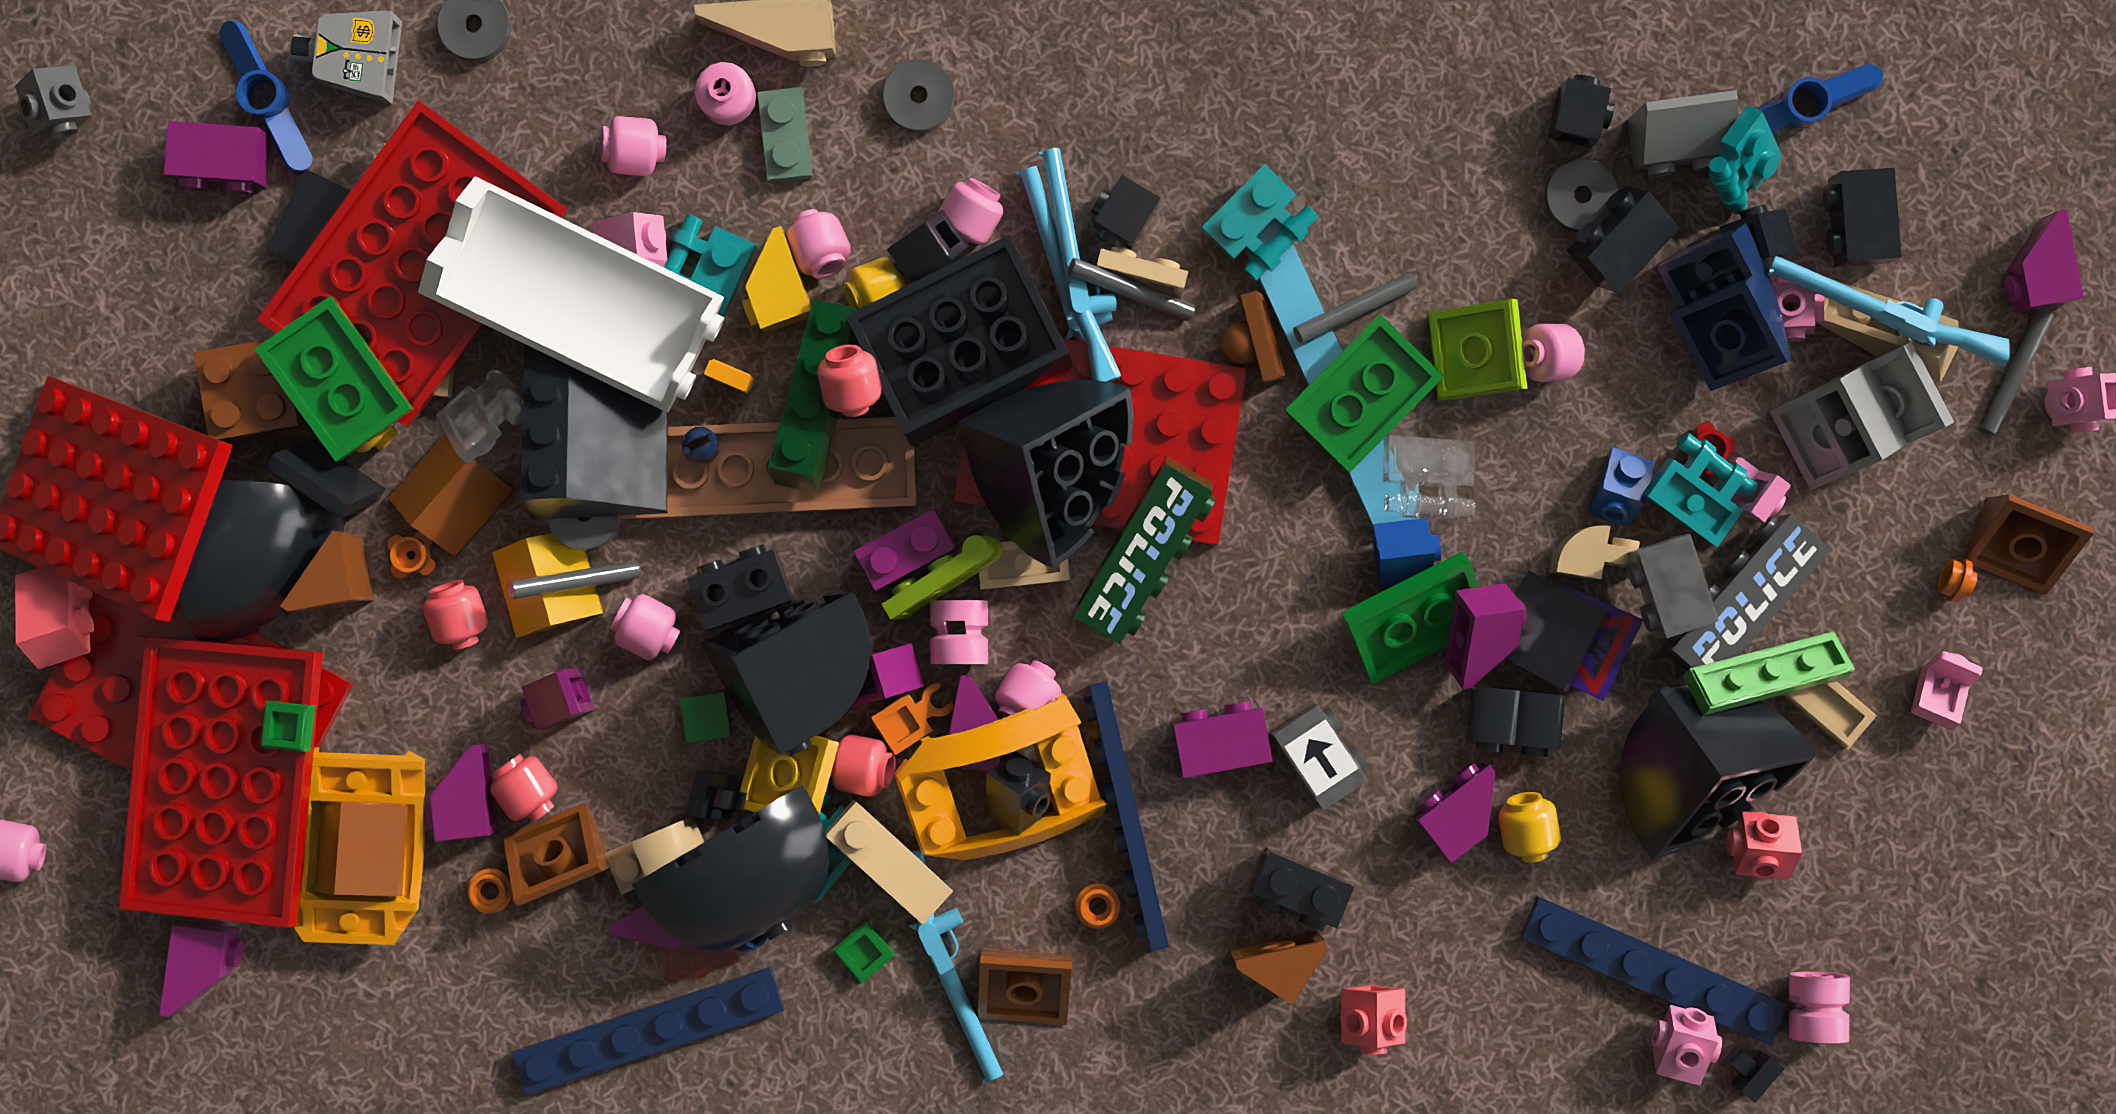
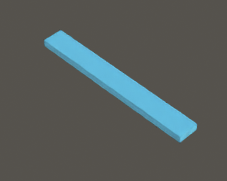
M1273 220L1257 238L1267 245L1282 228ZM1292 244L1279 257L1281 263L1272 272L1267 270L1258 280L1308 387L1342 352V349L1332 329L1303 343H1299L1294 335L1293 327L1325 312ZM1244 249L1249 261H1251L1254 257ZM1382 440L1348 474L1372 528L1373 524L1419 519L1384 440Z

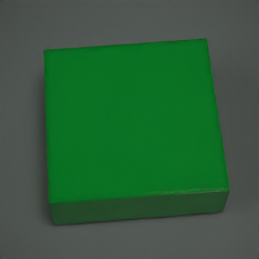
M726 692L680 699L686 743L732 736Z
M265 701L261 747L301 752L311 751L316 705Z
M868 920L863 922L832 949L833 953L860 984L865 982L896 954Z

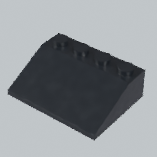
M1009 235L846 315L862 350L870 353L876 361L881 388L911 447L958 424V421L1004 397L1029 389L1073 367L1070 353Z
M525 344L520 500L531 520L668 513V413Z

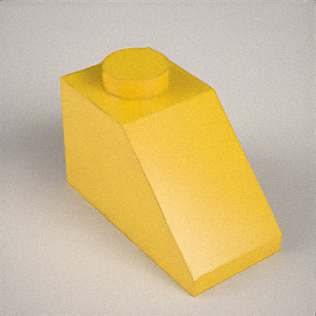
M781 226L772 229L745 286L749 298L742 301L751 326L759 324L760 329L765 334L807 319L812 306L801 274L796 267L785 237L786 233Z

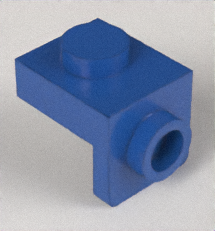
M1612 447L1605 460L1599 489L1591 500L1588 511L1603 517L1609 522L1630 526L1645 505L1646 497L1642 493L1650 483L1655 462Z

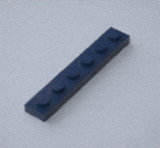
M1103 681L1090 684L1091 694L1084 695L1083 699L1088 721L1098 720L1102 738L1093 740L1099 766L1108 764L1112 782L1103 783L1109 810L1115 808L1119 810L1122 826L1113 827L1119 854L1129 853L1132 870L1124 871L1129 897L1139 896L1142 914L1134 915L1140 942L1149 940L1151 951L1168 948V939L1108 682Z
M1539 896L1536 897L1520 935V938L1682 1008L1699 1009L1707 1015L1714 1016L1715 1022L1771 1046L1789 1005Z
M772 966L516 1049L512 1053L525 1094L528 1095L782 1012L785 1007Z

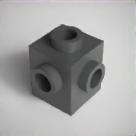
M75 65L34 68L15 85L19 97V112L21 117L27 121L32 136L50 134L52 139L68 138L77 134L78 128L92 116L90 97L87 91L82 88Z

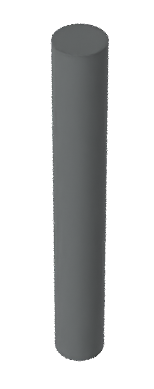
M1073 258L1069 264L1068 275L1186 321H1189L1194 314L1195 305L1077 258Z
M1412 273L1404 274L1293 327L1294 335L1299 343L1306 342L1417 289V281Z
M2043 309L2036 310L1979 428L1980 431L1991 436L1997 435L2054 317L2052 313Z
M630 561L509 581L507 590L511 599H518L637 579L640 577L641 570L637 561Z

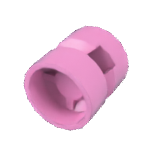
M930 601V626L937 630V635L930 639V664H988V639L981 634V630L988 626V601ZM953 621H965L966 634H952Z
M1829 972L1790 973L1789 999L1796 1003V1008L1789 1012V1038L1814 1043L1849 1042V1014L1842 1010V1006L1850 1002V976Z

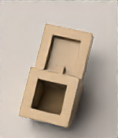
M1593 526L1577 530L1564 538L1555 549L1549 573L1592 581L1601 580L1604 565L1626 568V563L1631 562L1628 552L1639 549L1640 542L1613 537L1612 545L1608 544L1611 526Z
M691 816L605 853V856L622 895L634 890L633 883L704 843L694 816Z

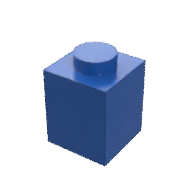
M1427 518L1373 524L1372 554L1379 586L1396 585L1434 566V562L1441 561L1439 536L1430 534Z

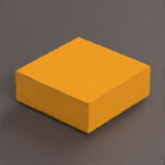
M715 359L709 360L704 375L709 379L747 395H751L756 383L755 378L750 374Z

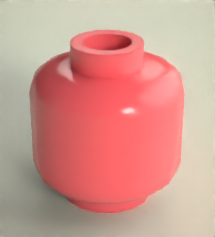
M842 345L835 347L827 352L825 359L820 362L817 376L823 401L829 409L842 412L847 417H856L865 414L869 410V406L873 405L880 398L881 383L876 361L870 353L863 351L859 346Z
M455 580L430 589L428 591L430 597L424 601L422 608L432 639L436 643L451 644L453 650L463 649L476 644L479 641L477 635L488 626V618L477 588L464 585L463 580Z
M848 735L842 738L838 745L830 774L833 785L842 793L875 797L883 788H889L893 781L896 767L895 756L889 752L888 746L882 740Z
M519 753L491 774L494 781L490 786L489 792L509 819L519 821L528 816L533 823L554 807L550 798L555 795L558 785L537 757L528 756L523 758Z

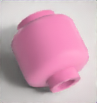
M720 62L712 64L701 72L696 81L695 96L697 104L707 118L717 124L730 126L740 123L751 114L755 107L756 92L754 85L747 73L733 63Z
M616 116L611 120L609 126H602L600 161L607 162V166L612 173L649 176L653 173L656 162L665 161L666 135H658L657 126L653 120Z
M969 178L967 183L957 182L951 187L938 212L942 209L967 244L969 242L985 244L1003 215V207L998 202L1000 198L998 192L976 179Z
M814 209L798 214L793 220L794 224L789 227L785 235L797 269L801 273L813 276L816 279H825L839 273L845 267L846 260L851 252L850 243L839 219L832 213L818 212Z
M1537 324L1528 328L1522 335L1526 376L1533 381L1562 382L1574 377L1581 369L1585 348L1581 336L1571 326L1567 324Z
M645 594L637 595L633 601L626 597L610 627L611 630L616 632L614 640L619 647L645 660L654 659L660 650L669 654L681 631L673 627L676 621L675 611Z
M1035 660L1032 661L1031 665L1021 663L1013 665L995 693L996 703L1000 707L998 714L1005 718L1029 707L1034 710L1055 701V696L1061 694V688L1054 680L1056 675L1054 670Z
M0 820V880L23 882L31 874L32 870L39 871L41 869L47 847L46 844L40 843L36 827Z

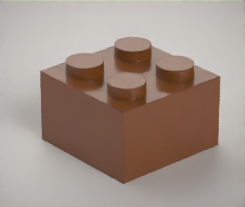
M268 339L194 352L208 436L234 444L312 430L254 350Z

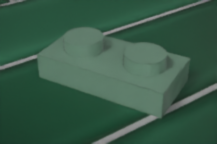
M802 87L757 92L767 181L771 183L813 178Z

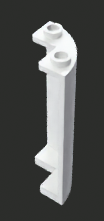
M478 177L473 178L456 200L447 234L428 257L418 293L667 413L677 397L685 400L696 379V375L690 372L706 339L711 342L715 340L724 321V317L718 315L724 299L723 296Z

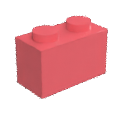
M41 568L15 575L16 645L38 670L90 653V633L94 631V623L88 606L89 599L93 597V591Z

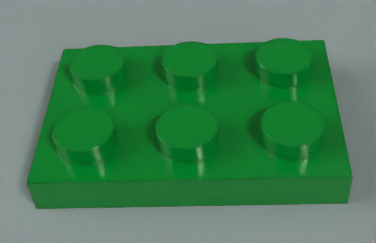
M329 296L254 349L335 462H340L414 410L334 297Z
M1379 314L1284 412L1349 474L1444 376Z
M1463 551L1341 612L1364 672L1372 684L1447 647L1456 590L1479 587L1471 562Z

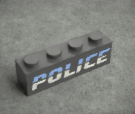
M1792 514L1781 515L1777 519L1775 517L1768 518L1754 533L1758 541L1748 552L1743 549L1740 550L1727 563L1724 569L1729 574L1718 586L1714 583L1708 586L1719 622L1668 638L1670 641L1662 650L1686 671L1690 668L1740 656L1832 549Z

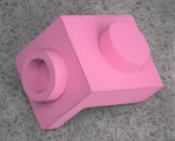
M1735 457L1732 462H1737L1745 468L1747 476L1755 481L1758 487L1749 498L1736 491L1730 501L1744 510L1741 514L1742 516L1766 522L1768 518L1773 517L1781 510L1786 500L1784 495L1791 485L1780 476L1759 471L1745 459ZM1718 480L1717 483L1714 485V487H1713L1714 489H1715V487L1717 486V484L1719 483V480Z
M1941 651L1921 669L1911 713L1952 731L1961 724L1969 686L1981 677L1983 668L1969 662L1959 654Z

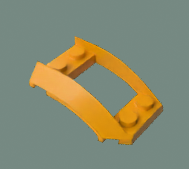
M1062 693L1055 696V701L1034 710L1029 707L1008 717L973 729L936 738L927 736L920 739L921 745L909 760L905 758L894 775L923 855L956 860L991 856L1044 841L1104 815L1107 803L1101 799L1078 728L1081 721L1066 695ZM1033 744L1040 767L1051 773L1049 795L1054 810L1048 812V814L1018 836L1004 828L966 837L944 770L995 758Z
M319 747L314 748L298 923L294 927L303 942L395 945L417 912L420 900L425 846L424 758L411 751H408L405 755L326 753L319 752ZM320 801L408 805L402 896L314 893Z

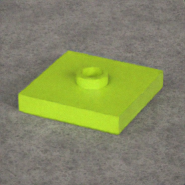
M1511 298L1428 312L1434 367L1444 376L1436 385L1438 401L1527 389L1517 299Z

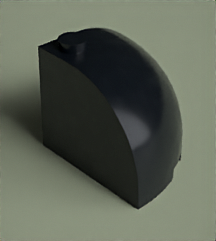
M1099 380L1054 382L1035 386L1004 397L958 421L969 466L978 490L997 523L1021 550L1036 561L1054 568L1075 553L1092 536L1094 530L1090 527L1105 506L1111 508L1125 476V472L1120 471L1125 447L1126 445H1132L1134 424L1130 388Z
M221 480L179 594L185 620L193 635L198 640L207 642L233 640L260 631L261 626L271 622L283 613L288 615L290 612L280 607L332 530L344 531L346 516L343 518L336 517L292 486L256 481Z
M838 591L826 593L822 596L825 602L820 604L818 601L809 602L808 598L778 607L776 610L779 617L769 621L767 618L757 620L751 618L701 642L723 686L747 725L766 747L780 755L783 753L793 755L810 746V738L820 734L836 723L849 710L863 687L870 661V636L865 616L854 592Z
M1687 685L1676 688L1665 686L1655 691L1648 698L1647 702L1649 705L1635 721L1627 735L1620 764L1622 799L1635 835L1650 858L1654 860L1699 843L1697 836L1710 831L1717 824L1723 830L1737 822L1743 811L1752 812L1755 810L1750 803L1751 801L1763 797L1772 789L1776 792L1780 791L1816 757V753L1802 735L1783 716L1762 701L1703 716Z
M801 785L633 883L632 886L654 920L672 936L693 947L711 951L731 950L754 940L764 933L770 941L792 928L793 926L789 919L809 907L819 897L825 886L829 868V852L825 830L817 809L804 786Z

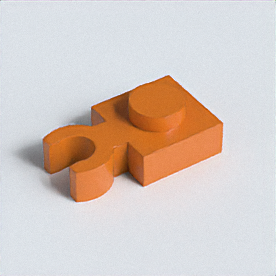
M934 683L925 687L920 694L919 701L916 703L907 693L869 718L894 756L933 731L926 719L929 717H943L953 710L954 705L952 702L940 709L935 708L931 704V695L941 688L940 683Z

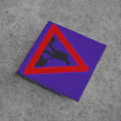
M1561 583V587L1608 610L1610 613L1570 685L1604 701L1642 625L1643 619Z

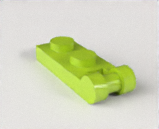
M970 536L964 541L960 554L955 557L951 554L945 555L928 566L930 573L917 581L913 577L892 589L894 596L882 603L890 620L907 619L929 605L930 601H935L997 561L1003 551L1000 540L994 536Z

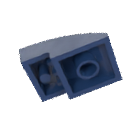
M1746 223L1672 254L1657 266L1677 306L1670 314L1710 391L1784 364L1791 359L1777 297L1761 254Z

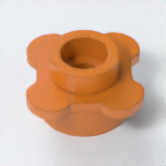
M417 532L412 537L392 536L388 541L390 560L393 564L391 566L392 574L400 579H404L412 573L430 575L436 567V563L431 559L430 546L433 541L421 532ZM410 551L415 552L416 556L414 559L408 558Z

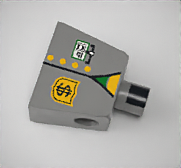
M392 11L323 14L318 19L316 36L294 34L291 41V58L297 62L313 63L312 77L326 87L385 104H392L402 21Z

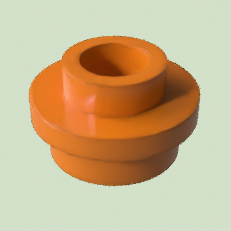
M1950 559L1941 571L1937 585L1938 593L1946 595V599L1953 603L1959 602L1962 597H1969L1977 582V573L1973 571L1972 561L1967 559H1961L1960 561Z
M487 868L477 872L469 881L467 895L471 905L476 910L486 914L497 913L506 908L513 897L509 876L495 868ZM488 882H492L498 887L499 892L495 899H490L484 894V886Z
M1102 883L1090 884L1083 888L1077 896L1076 913L1081 922L1086 926L1102 929L1110 926L1117 919L1120 913V900L1117 893L1110 886ZM1100 897L1106 901L1107 907L1104 912L1095 914L1090 910L1089 903L1093 898Z

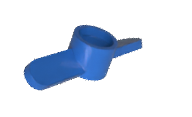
M237 20L224 22L220 30L221 40L241 77L236 87V97L243 109L262 120L285 167L292 173H304L305 169L308 170L312 164V155L288 110L291 101L288 87L284 82L267 71L245 26ZM265 81L274 82L276 97L273 103L264 109H254L251 104V94L254 88Z
M1867 64L1826 81L1814 77L1802 78L1782 93L1780 99L1756 109L1763 112L1771 132L1788 125L1795 128H1807L1825 117L1832 107L1878 89L1882 84L1883 72L1878 66ZM1796 89H1806L1816 97L1818 111L1814 117H1805L1795 110L1792 96Z

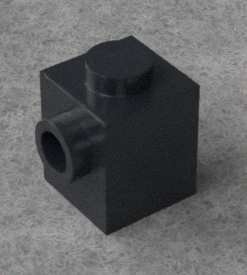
M1575 75L1574 79L1567 78L1559 88L1547 138L1586 148L1593 147L1599 141L1602 129L1607 130L1612 121L1615 104L1609 102L1612 88L1601 86V81L1592 76Z
M1121 175L1112 192L1104 189L1091 210V213L1097 216L1094 220V228L1100 231L1097 238L1110 247H1122L1124 245L1132 250L1159 206L1160 197Z
M1766 204L1739 212L1741 219L1719 226L1721 233L1746 223L1764 263L1772 261L1775 255L1781 258L1798 252L1786 209L1768 211Z
M942 209L886 250L891 255L896 269L911 284L935 272L969 246Z
M1016 752L987 773L984 814L1017 836L1048 814V806L1051 799L1049 795L1051 773Z

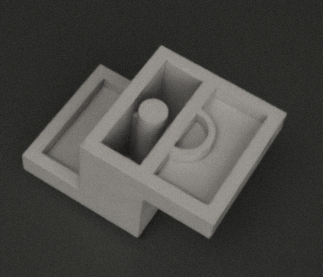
M1912 341L1848 370L1816 389L1769 411L1810 490L1877 463L1908 443L1946 428L1954 422Z

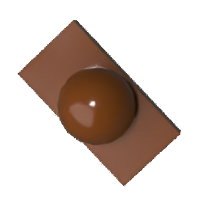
M1257 291L1242 294L1241 299L1247 322H1235L1226 328L1220 340L1221 351L1228 361L1239 366L1249 365L1258 359L1263 382L1270 384L1284 380L1286 376L1265 297Z

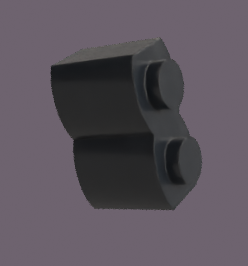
M1473 686L1470 693L1466 739L1477 741L1476 750L1503 752L1504 744L1522 746L1521 754L1548 757L1549 749L1560 750L1566 696L1544 692Z

